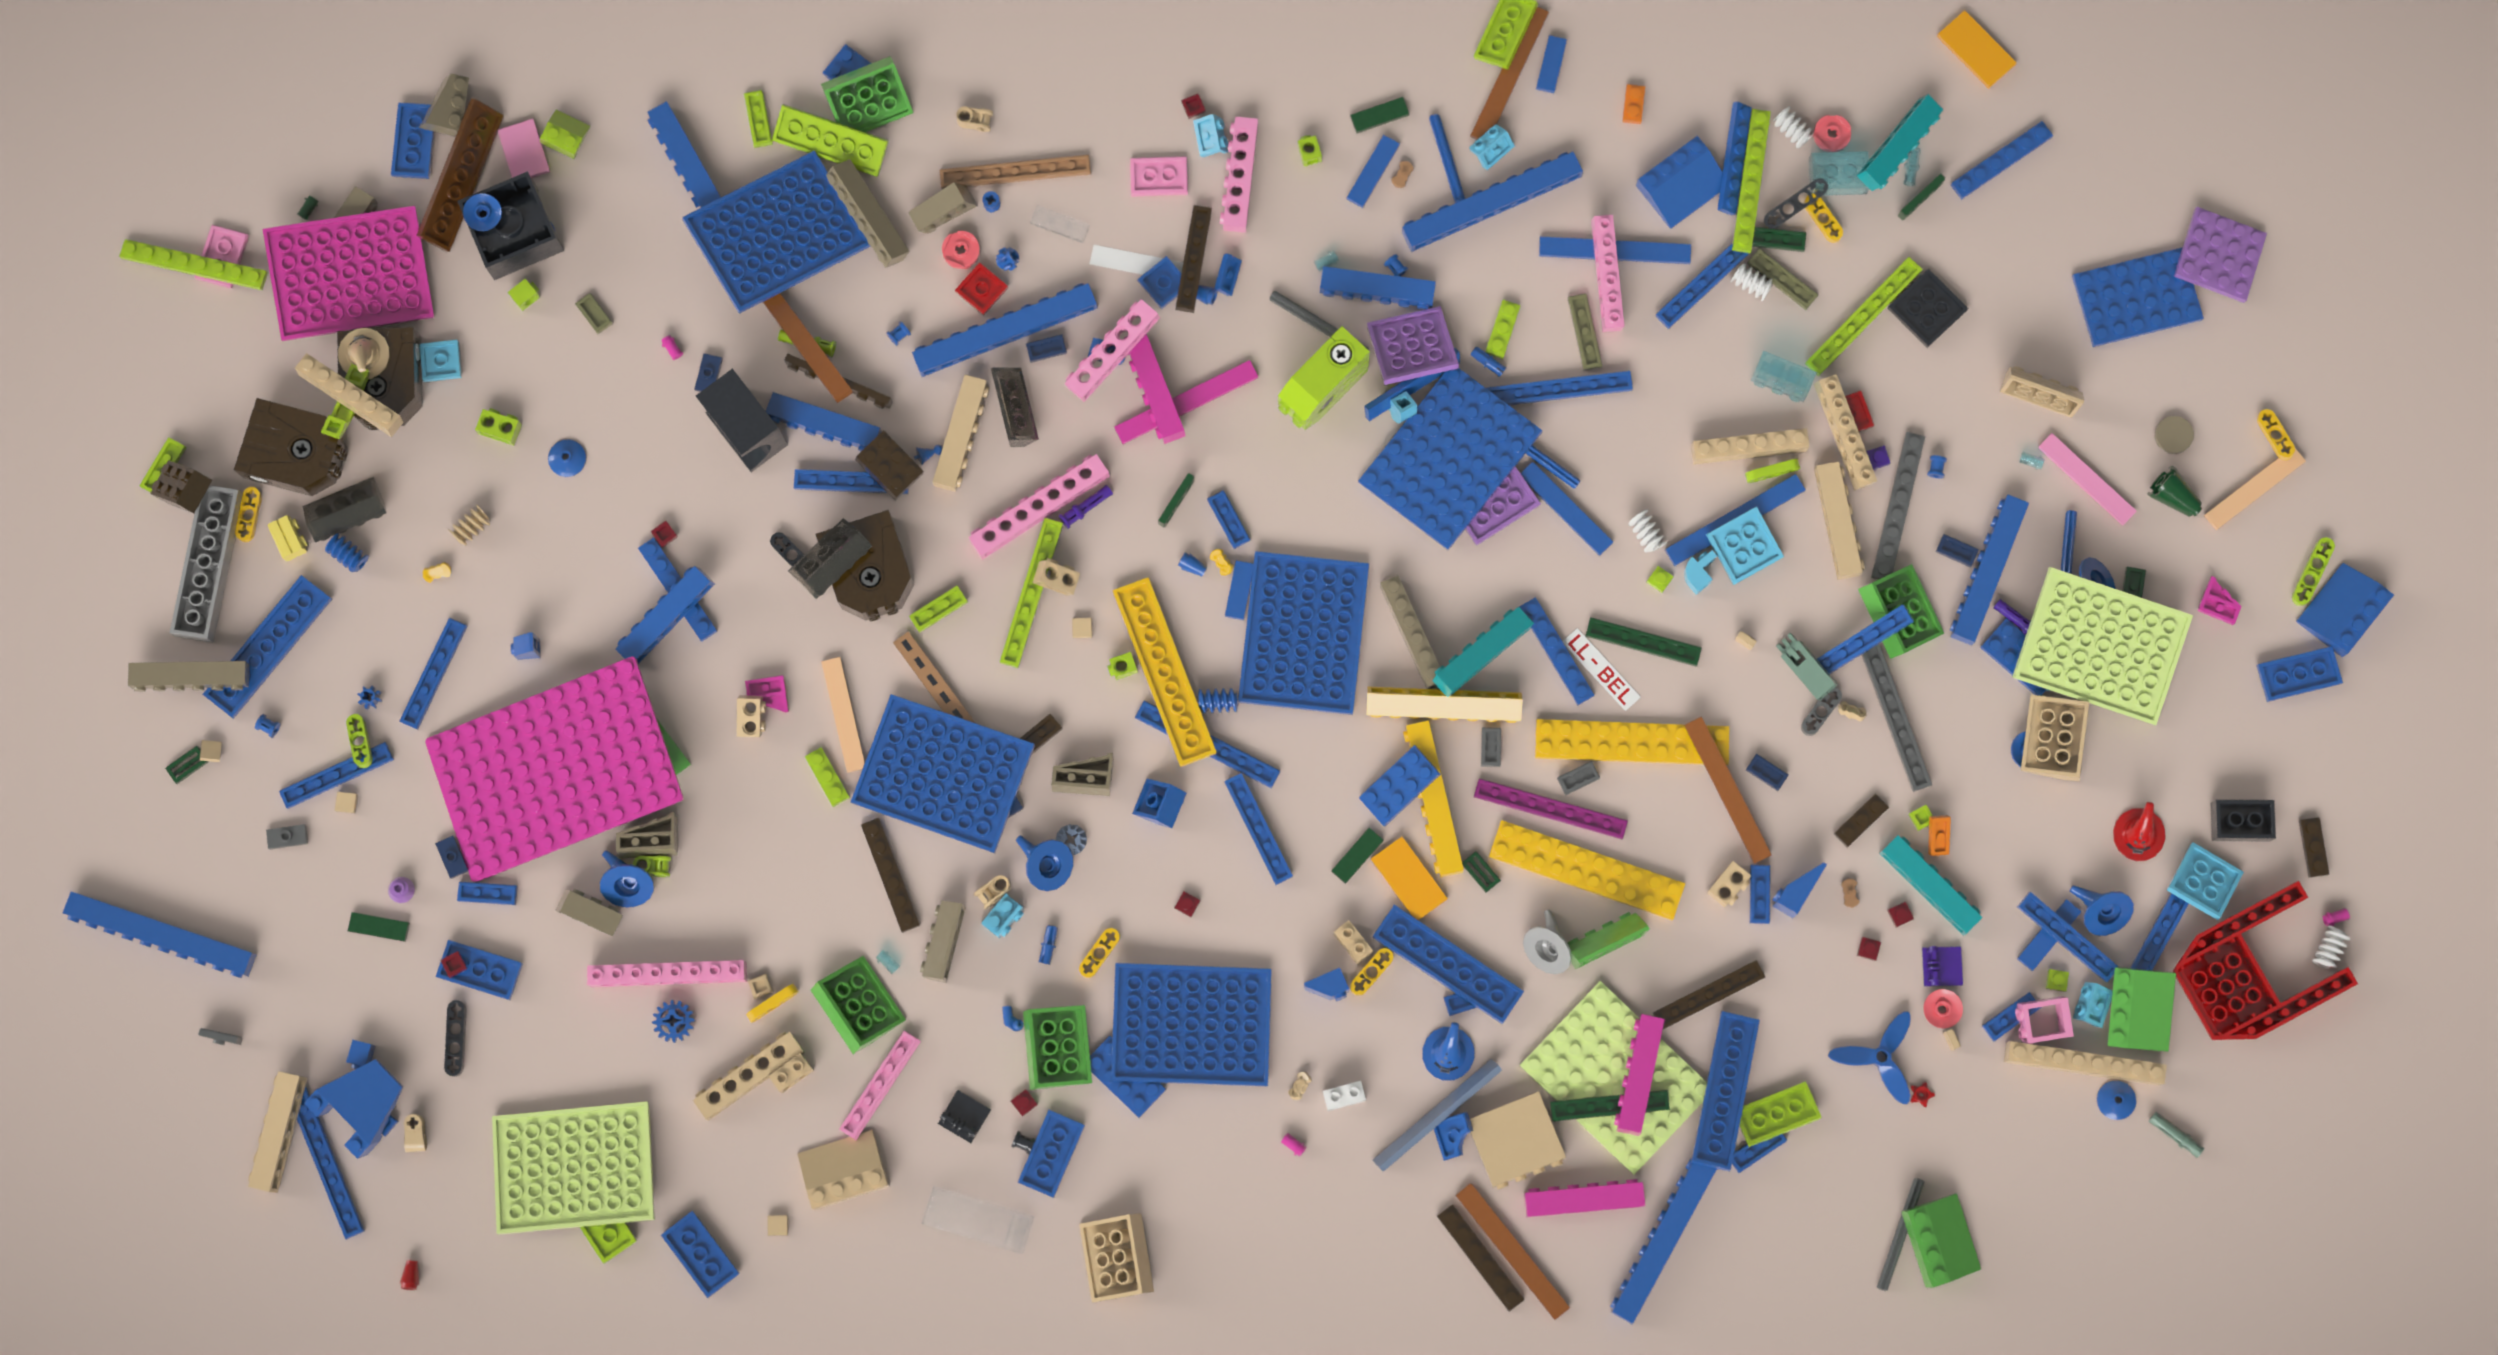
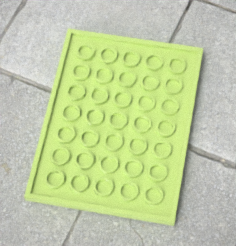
M2049 567L2012 678L2157 725L2193 615Z
M1600 981L1520 1064V1067L1556 1101L1622 1095L1625 1091V1087H1622L1624 1075L1628 1076L1629 1068H1626L1628 1056L1632 1057L1633 1052L1630 1049L1632 1037L1636 1038L1637 1033L1634 1030L1635 1020L1640 1018ZM1660 1039L1650 1092L1668 1090L1670 1110L1645 1112L1640 1136L1616 1131L1617 1126L1614 1125L1615 1116L1575 1120L1634 1175L1703 1103L1707 1082Z
M648 1101L492 1116L496 1230L498 1235L655 1220Z

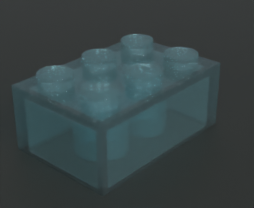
M1868 151L1811 153L1809 158L1810 183L1817 178L1825 179L1828 182V190L1824 195L1867 194L1869 188L1856 175L1869 161ZM1817 182V183H1816V185H1817L1816 188L1813 189L1812 191H1811V187H1810V192H1811V193H1814V192H1816L1817 190H1821V192L1824 191V190H1823V187H1824V184H1823V183H1822V184H1819V183Z
M1763 351L1751 381L1758 387L1772 389L1771 391L1775 394H1785L1792 401L1804 402L1817 372Z

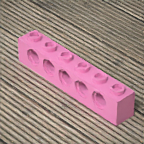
M1235 117V123L1231 122L1230 134H1233V141L1229 140L1228 152H1231V159L1227 158L1226 170H1229V177L1225 176L1224 181L1227 195H1223L1222 199L1225 213H1221L1220 224H1223V230L1246 233L1258 119ZM1244 135L1248 139L1242 142L1238 140V137ZM1242 153L1246 157L1240 160L1236 158V155ZM1241 171L1244 175L1238 178L1234 176V173ZM1239 189L1242 193L1235 196L1232 194V191ZM1236 207L1240 211L1233 214L1230 212V209Z
M1613 215L1594 216L1591 220L1602 332L1621 331L1624 328V317Z
M1142 299L1130 307V312L1118 320L1114 330H1109L1104 336L1105 340L1101 344H1097L1092 349V354L1080 362L1076 372L1070 373L1066 378V387L1083 402L1090 397L1160 319L1158 313ZM1135 318H1141V322L1138 325H1133L1132 321ZM1122 332L1129 333L1126 339L1119 338ZM1115 346L1116 349L1113 353H1107L1108 347ZM1097 360L1103 361L1102 366L1098 368L1094 367V363ZM1089 374L1090 379L1088 381H1081L1083 375Z

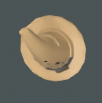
M359 328L348 333L341 341L338 349V359L342 369L347 373L351 364L357 365L359 372H365L368 369L370 371L368 379L380 375L387 367L390 358L389 346L385 338L377 331L369 328Z

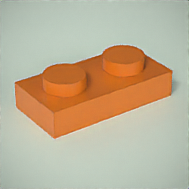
M1626 85L1622 122L1641 124L1645 86Z
M1948 815L1929 817L1928 854L1930 856L1949 855L1951 817Z

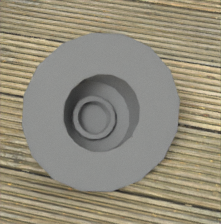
M1546 910L1544 911L1546 927H1533L1525 934L1523 940L1524 951L1529 960L1538 969L1550 974L1563 973L1570 966L1572 960L1571 950L1566 940L1562 937L1552 912Z

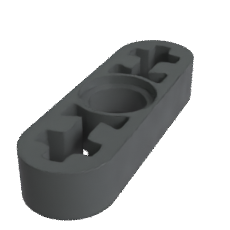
M1835 687L1829 692L1831 694L1835 692L1837 700L1833 699L1829 705L1822 702V700L1826 702L1829 699L1830 695L1827 694L1816 703L1802 722L1801 730L1805 735H1815L1841 701L1842 693L1838 688ZM1817 707H1825L1827 710L1826 716H1818L1816 713ZM1814 718L1821 721V723L1816 721L1813 725L1815 730H1807L1806 723L1810 724Z

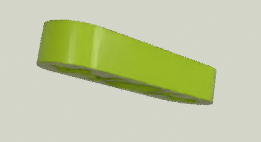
M1792 459L1745 473L1747 483H1754L1795 472L1801 469L1798 459Z
M352 714L347 718L346 726L353 761L358 767L367 768L371 765L373 757L366 722L359 714ZM356 720L359 722L357 723L359 731H356V728L353 726ZM364 737V742L361 745H355L356 738ZM360 751L366 756L363 762L360 761L362 758Z

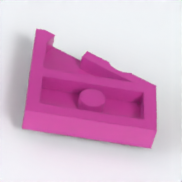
M2211 576L2197 611L2234 625L2241 610V605L2231 598L2230 593L2218 584L2215 577Z
M784 675L745 681L747 696H763V701H766L767 707L785 713L789 712Z

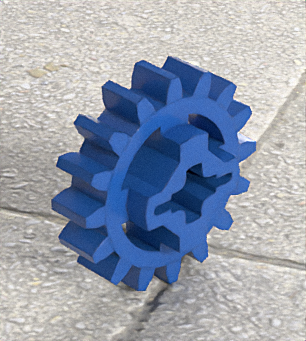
M671 1000L670 1005L663 1002L664 1008L657 1007L659 1013H653V1016L657 1018L652 1021V1024L657 1025L653 1029L654 1032L660 1031L658 1037L662 1038L665 1036L666 1042H669L670 1038H672L673 1043L677 1042V1038L684 1041L683 1035L690 1036L688 1030H694L691 1023L695 1022V1019L690 1018L694 1014L693 1011L687 1012L689 1006L685 1005L682 1007L681 1001L677 1005H675L674 1000ZM677 1009L681 1010L685 1014V1017H680L678 1015ZM666 1011H668V1014L665 1016V1018H662L663 1014ZM673 1017L677 1020H680L674 1023V1026L670 1023H667L673 1020ZM685 1025L684 1029L679 1032V1029ZM662 1026H667L670 1034L666 1033Z

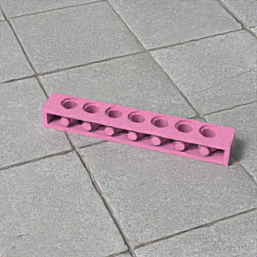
M1097 454L1087 456L1082 460L1083 463L1077 467L1076 465L1070 467L1062 477L1057 476L1050 481V485L1038 488L1030 498L1028 496L1024 497L1018 502L1019 505L1016 507L1007 508L999 518L994 517L990 519L984 528H977L972 531L969 540L981 559H985L1043 521L1044 518L1054 514L1109 478V472ZM1088 470L1091 472V476L1083 478L1081 473ZM1068 481H1074L1076 483L1075 486L1070 489L1065 487V484ZM1057 491L1059 492V497L1052 499L1049 497V494ZM1040 501L1044 505L1041 509H1035L1033 507L1034 503ZM1020 512L1028 514L1024 520L1017 518ZM1009 522L1012 526L1009 530H1003L1001 528L1002 524ZM988 533L996 535L991 541L985 539Z
M744 960L587 966V985L590 987L747 982V962Z

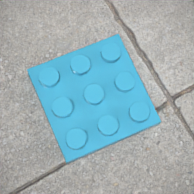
M1757 507L1750 509L1706 534L1733 585L1784 557Z
M2192 842L2167 891L2219 920L2244 872Z

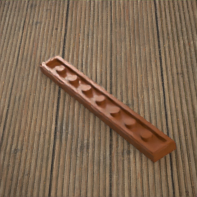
M1537 7L1509 69H1501L1470 137L1478 140L1498 123L1549 15L1548 11Z
M779 293L762 302L834 400L839 403L853 393L852 389L782 295Z
M1702 716L1685 724L1684 727L1753 863L1755 864L1771 856L1772 854Z
M1471 1183L1455 1195L1554 1320L1570 1309L1569 1305Z

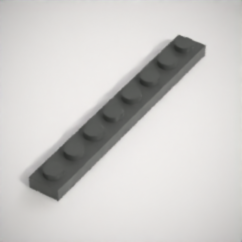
M1910 432L1905 434L1871 578L1880 579L1893 573L1925 436Z
M1880 644L1863 653L1862 658L1912 791L1915 792L1932 786Z

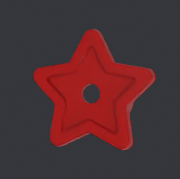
M1924 1082L1920 1087L1911 1086L1913 1092L1910 1100L1911 1103L1919 1102L1923 1107H1927L1928 1099L1935 1096L1933 1092L1929 1091L1927 1082Z

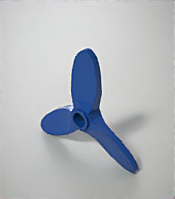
M1902 1012L1895 1017L1884 1032L1878 1048L1846 1046L1835 1048L1828 1053V1057L1832 1061L1844 1065L1863 1066L1874 1064L1878 1067L1881 1079L1893 1098L1901 1104L1906 1105L1909 1103L1910 1091L1901 1070L1891 1060V1054L1901 1044L1908 1031L1911 1021L1909 1012ZM1878 1052L1885 1054L1886 1059L1884 1062L1877 1060L1876 1055Z

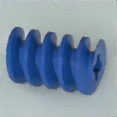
M339 533L335 534L327 543L325 552L331 554L333 558H337V561L343 563L345 568H349L350 572H357L362 569L368 561L369 555L366 554L362 557L363 550L356 552L358 546L354 545L350 548L352 544L350 540L344 543L346 537L342 536L339 539Z
M1215 688L1213 694H1211L1209 689L1203 694L1202 689H1199V708H1202L1203 713H1206L1208 708H1210L1211 713H1214L1216 707L1219 713H1222L1223 707H1225L1227 713L1230 712L1231 707H1233L1234 712H1237V691L1234 693L1233 689L1230 688L1227 694L1225 688H1222L1221 694H1219L1217 688Z

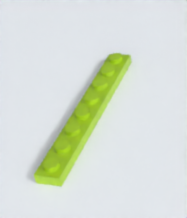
M1752 109L1732 251L1751 253L1771 111Z
M127 239L124 240L119 257L124 260L262 291L268 276L266 270Z
M1908 257L1806 361L1805 365L1819 377L1923 269Z
M1044 518L1001 655V664L1019 668L1044 588L1033 583L1039 561L1047 560V558L1053 559L1063 527L1062 522Z

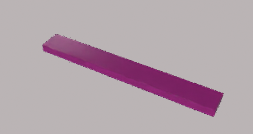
M1480 778L1478 779L1473 797L1621 840L1624 838L1628 820Z

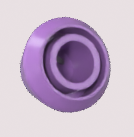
M406 877L395 878L388 887L390 898L397 903L408 902L415 892L413 882Z

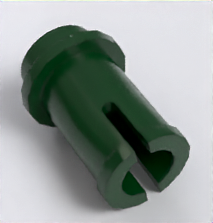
M310 195L308 198L305 197L306 201L297 213V215L307 221L314 208L319 206L317 205L319 201Z

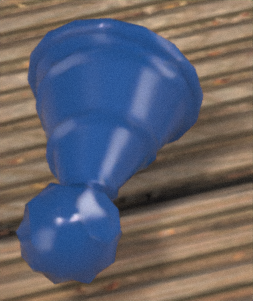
M936 445L934 449L916 447L917 455L914 456V459H918L920 464L923 465L934 454L941 455L943 447L941 445Z

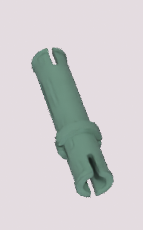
M2157 1112L2150 1118L2149 1122L2177 1142L2180 1148H2185L2196 1158L2205 1149L2190 1138L2191 1135L2179 1130Z

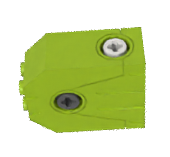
M1341 326L1289 379L1278 394V409L1284 415L1288 414L1293 418L1292 422L1295 426L1307 430L1317 423L1368 372L1370 351Z

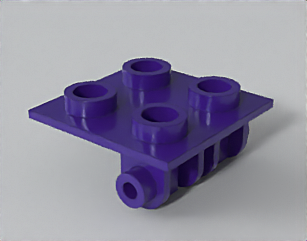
M1929 946L1922 948L1924 987L1963 986L1961 947Z

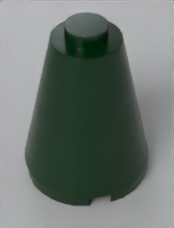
M2170 466L2169 469L2171 471L2168 473L2162 472L2151 485L2152 492H2148L2147 495L2188 517L2198 515L2202 510V502L2177 468Z

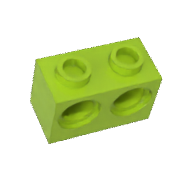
M489 408V411L482 410L475 431L479 435L514 446L522 424L516 416L510 414L503 416L500 415L499 411ZM494 419L495 421L492 426H486L488 420ZM507 425H512L511 431L504 432V428Z

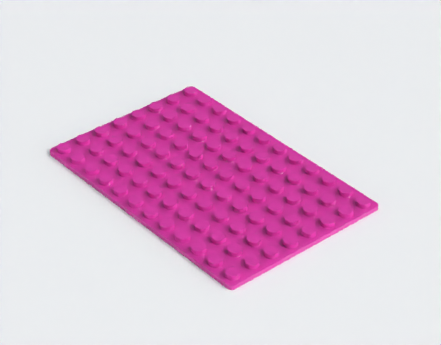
M635 657L626 658L425 740L472 882L481 881L681 802L684 798Z

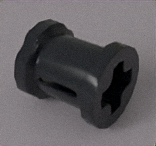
M1018 1131L1011 1147H1017L1030 1154L1036 1139L1024 1136Z

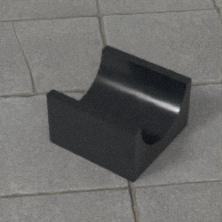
M528 171L458 200L462 213L467 200L476 194L491 195L501 206V219L491 230L477 231L468 226L485 268L494 280L564 251L544 209L538 193L539 190ZM482 211L480 216L485 217L487 213Z
M733 368L696 395V398L705 408L706 415L750 472L756 470L788 446L777 425Z

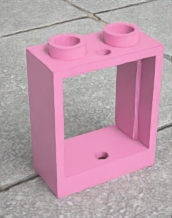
M2060 996L2017 1003L2015 1014L2020 1023L2018 1034L2023 1043L2030 1044L2074 1036L2068 997ZM2055 1005L2059 1032L2032 1037L2028 1009Z

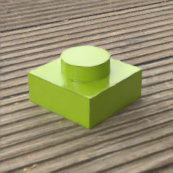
M1657 566L1647 580V583L1663 593L1674 576Z
M1927 805L1908 814L1917 831L1929 826V817L1933 816Z
M2049 969L2046 989L2066 992L2069 972Z

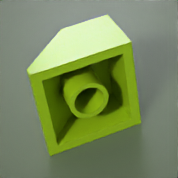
M556 109L540 137V143L575 159L590 125Z

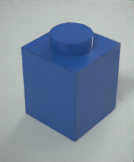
M352 1040L346 1062L352 1064L351 1068L353 1069L371 1062L376 1046Z

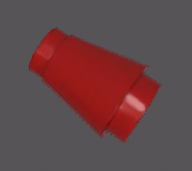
M406 1261L400 1279L401 1289L417 1290L419 1285L418 1261Z

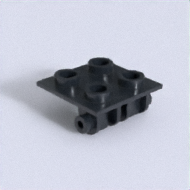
M957 1090L947 1109L940 1116L938 1124L967 1142L972 1143L991 1109Z

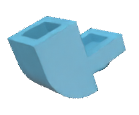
M1407 391L1390 400L1391 408L1388 410L1395 422L1401 423L1417 414V404Z
M1713 550L1709 553L1705 551L1697 558L1698 562L1692 556L1685 567V581L1696 595L1713 580L1704 570L1717 557Z

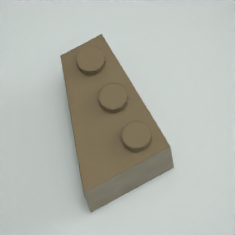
M451 73L444 78L419 128L454 137L457 135L465 112L469 83L468 77Z
M953 182L908 213L918 231L929 234L935 231L937 227L978 205L968 187Z
M1113 752L1101 757H1091L1088 760L1053 766L1052 792L1110 796L1114 760Z
M671 812L669 815L659 819L655 818L646 824L637 825L616 833V853L619 858L678 855V818L675 812Z
M575 888L573 891L565 890L555 911L563 913L605 934L614 935L623 916L619 913L620 909L611 905L607 908L601 905V900L591 897V899L583 897L585 893Z

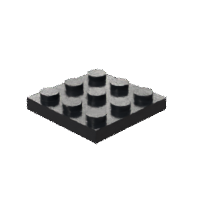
M1928 269L1893 301L1887 309L1928 348L1965 314L1969 308Z

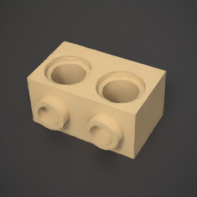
M1050 558L1039 561L1033 580L1034 584L1066 596L1074 595L1080 576L1079 572L1074 571V567L1058 565V561ZM1047 568L1051 571L1050 577L1046 575ZM1064 575H1066L1068 578L1067 584H1065L1063 581Z
M739 695L737 698V737H760L762 732H765L766 721L763 720V713L766 712V701H763V696ZM747 703H754L756 711H750L747 708ZM747 722H754L756 729L750 730L747 727Z
M1732 861L1707 894L1723 907H1726L1728 904L1732 906L1739 898L1736 895L1740 889L1744 891L1751 883L1748 880L1751 875ZM1732 874H1739L1741 882L1735 883L1732 880ZM1721 888L1729 891L1728 898H1723L1720 895L1719 891Z
M1349 920L1334 931L1333 935L1357 965L1373 953L1372 948Z
M799 1053L768 1077L778 1091L783 1094L812 1073L814 1069L804 1055Z

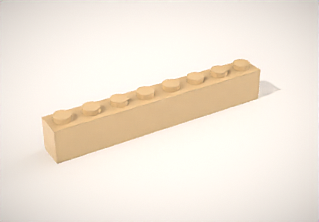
M2013 1041L2006 1043L2004 1056L2005 1063L2158 1086L2165 1084L2167 1068L2166 1064Z

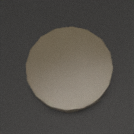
M2170 416L2158 424L2155 430V440L2157 445L2165 450V452L2178 454L2190 447L2194 440V431L2192 425L2186 419L2180 416Z

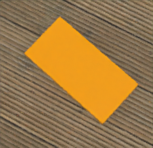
M1965 10L1937 35L1988 89L2017 64Z
M1400 837L1371 858L1373 864L1405 908L1418 921L1448 900L1403 837Z

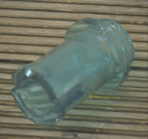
M1328 251V254L1315 260L1314 264L1320 272L1323 270V266L1328 267L1333 263L1335 265L1339 259L1334 251Z
M2023 451L2019 463L2034 467L2035 470H2041L2045 459L2041 458V455L2037 457Z
M882 950L876 957L877 963H881L893 974L901 965L888 955V951Z

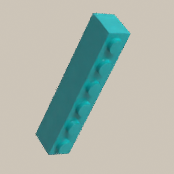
M1929 94L1919 98L1856 176L1871 191L1878 188L1883 189L1889 182L1887 179L1899 170V164L1904 163L1909 158L1908 153L1917 148L1920 144L1919 140L1930 132L1929 127L1939 121L1941 118L1939 115L1942 113L1943 108Z
M1517 607L1514 611L1512 609L1507 611L1503 615L1504 619L1502 621H1495L1489 627L1490 631L1487 633L1483 631L1477 636V641L1473 645L1471 643L1467 644L1462 649L1463 653L1461 655L1455 654L1448 661L1450 664L1446 667L1442 665L1435 671L1436 676L1433 682L1447 698L1531 629L1534 623L1520 607Z
M1897 835L1879 854L1963 936L1966 935L1983 918L1980 915L1981 911L1976 906H1971L1966 901L1967 898L1960 891L1956 892L1952 888L1953 884L1947 878H1942L1938 874V869L1933 864H1928L1924 860L1925 857L1918 850L1914 851L1910 847L1911 843L1904 836L1900 837Z

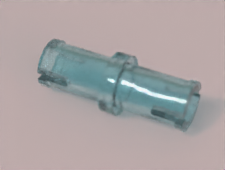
M1918 147L1908 153L1909 158L1904 166L1906 171L1903 184L1906 186H1915L1921 152V149Z

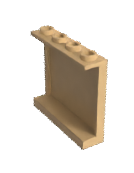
M1539 1092L1470 1119L1473 1131L1470 1133L1492 1184V1189L1495 1187L1498 1190L1509 1186L1508 1182L1515 1180L1516 1183L1527 1179L1526 1175L1532 1172L1534 1175L1540 1174L1545 1171V1167L1552 1165V1168L1563 1164L1562 1160L1566 1159Z

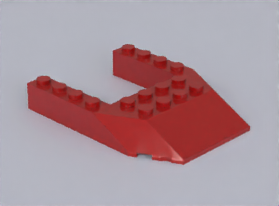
M2299 881L2196 935L2172 970L2173 973H2176L2179 984L2211 1040L2257 1039L2358 985L2350 968L2346 967L2280 1002L2242 937V933L2309 898Z

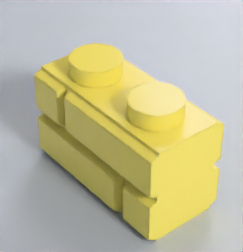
M286 515L267 525L282 558L286 562L307 553L305 546L308 543L303 535H299L298 529H300V526L295 518L292 519L289 515Z

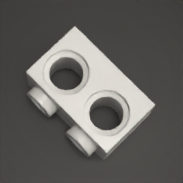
M1361 1081L1323 1091L1327 1111L1366 1101Z

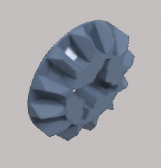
M1066 825L1056 835V840L1069 847L1072 855L1079 854L1087 843L1086 834L1078 825ZM1066 833L1070 836H1076L1074 840L1077 846L1072 845V843L1065 844L1068 840Z

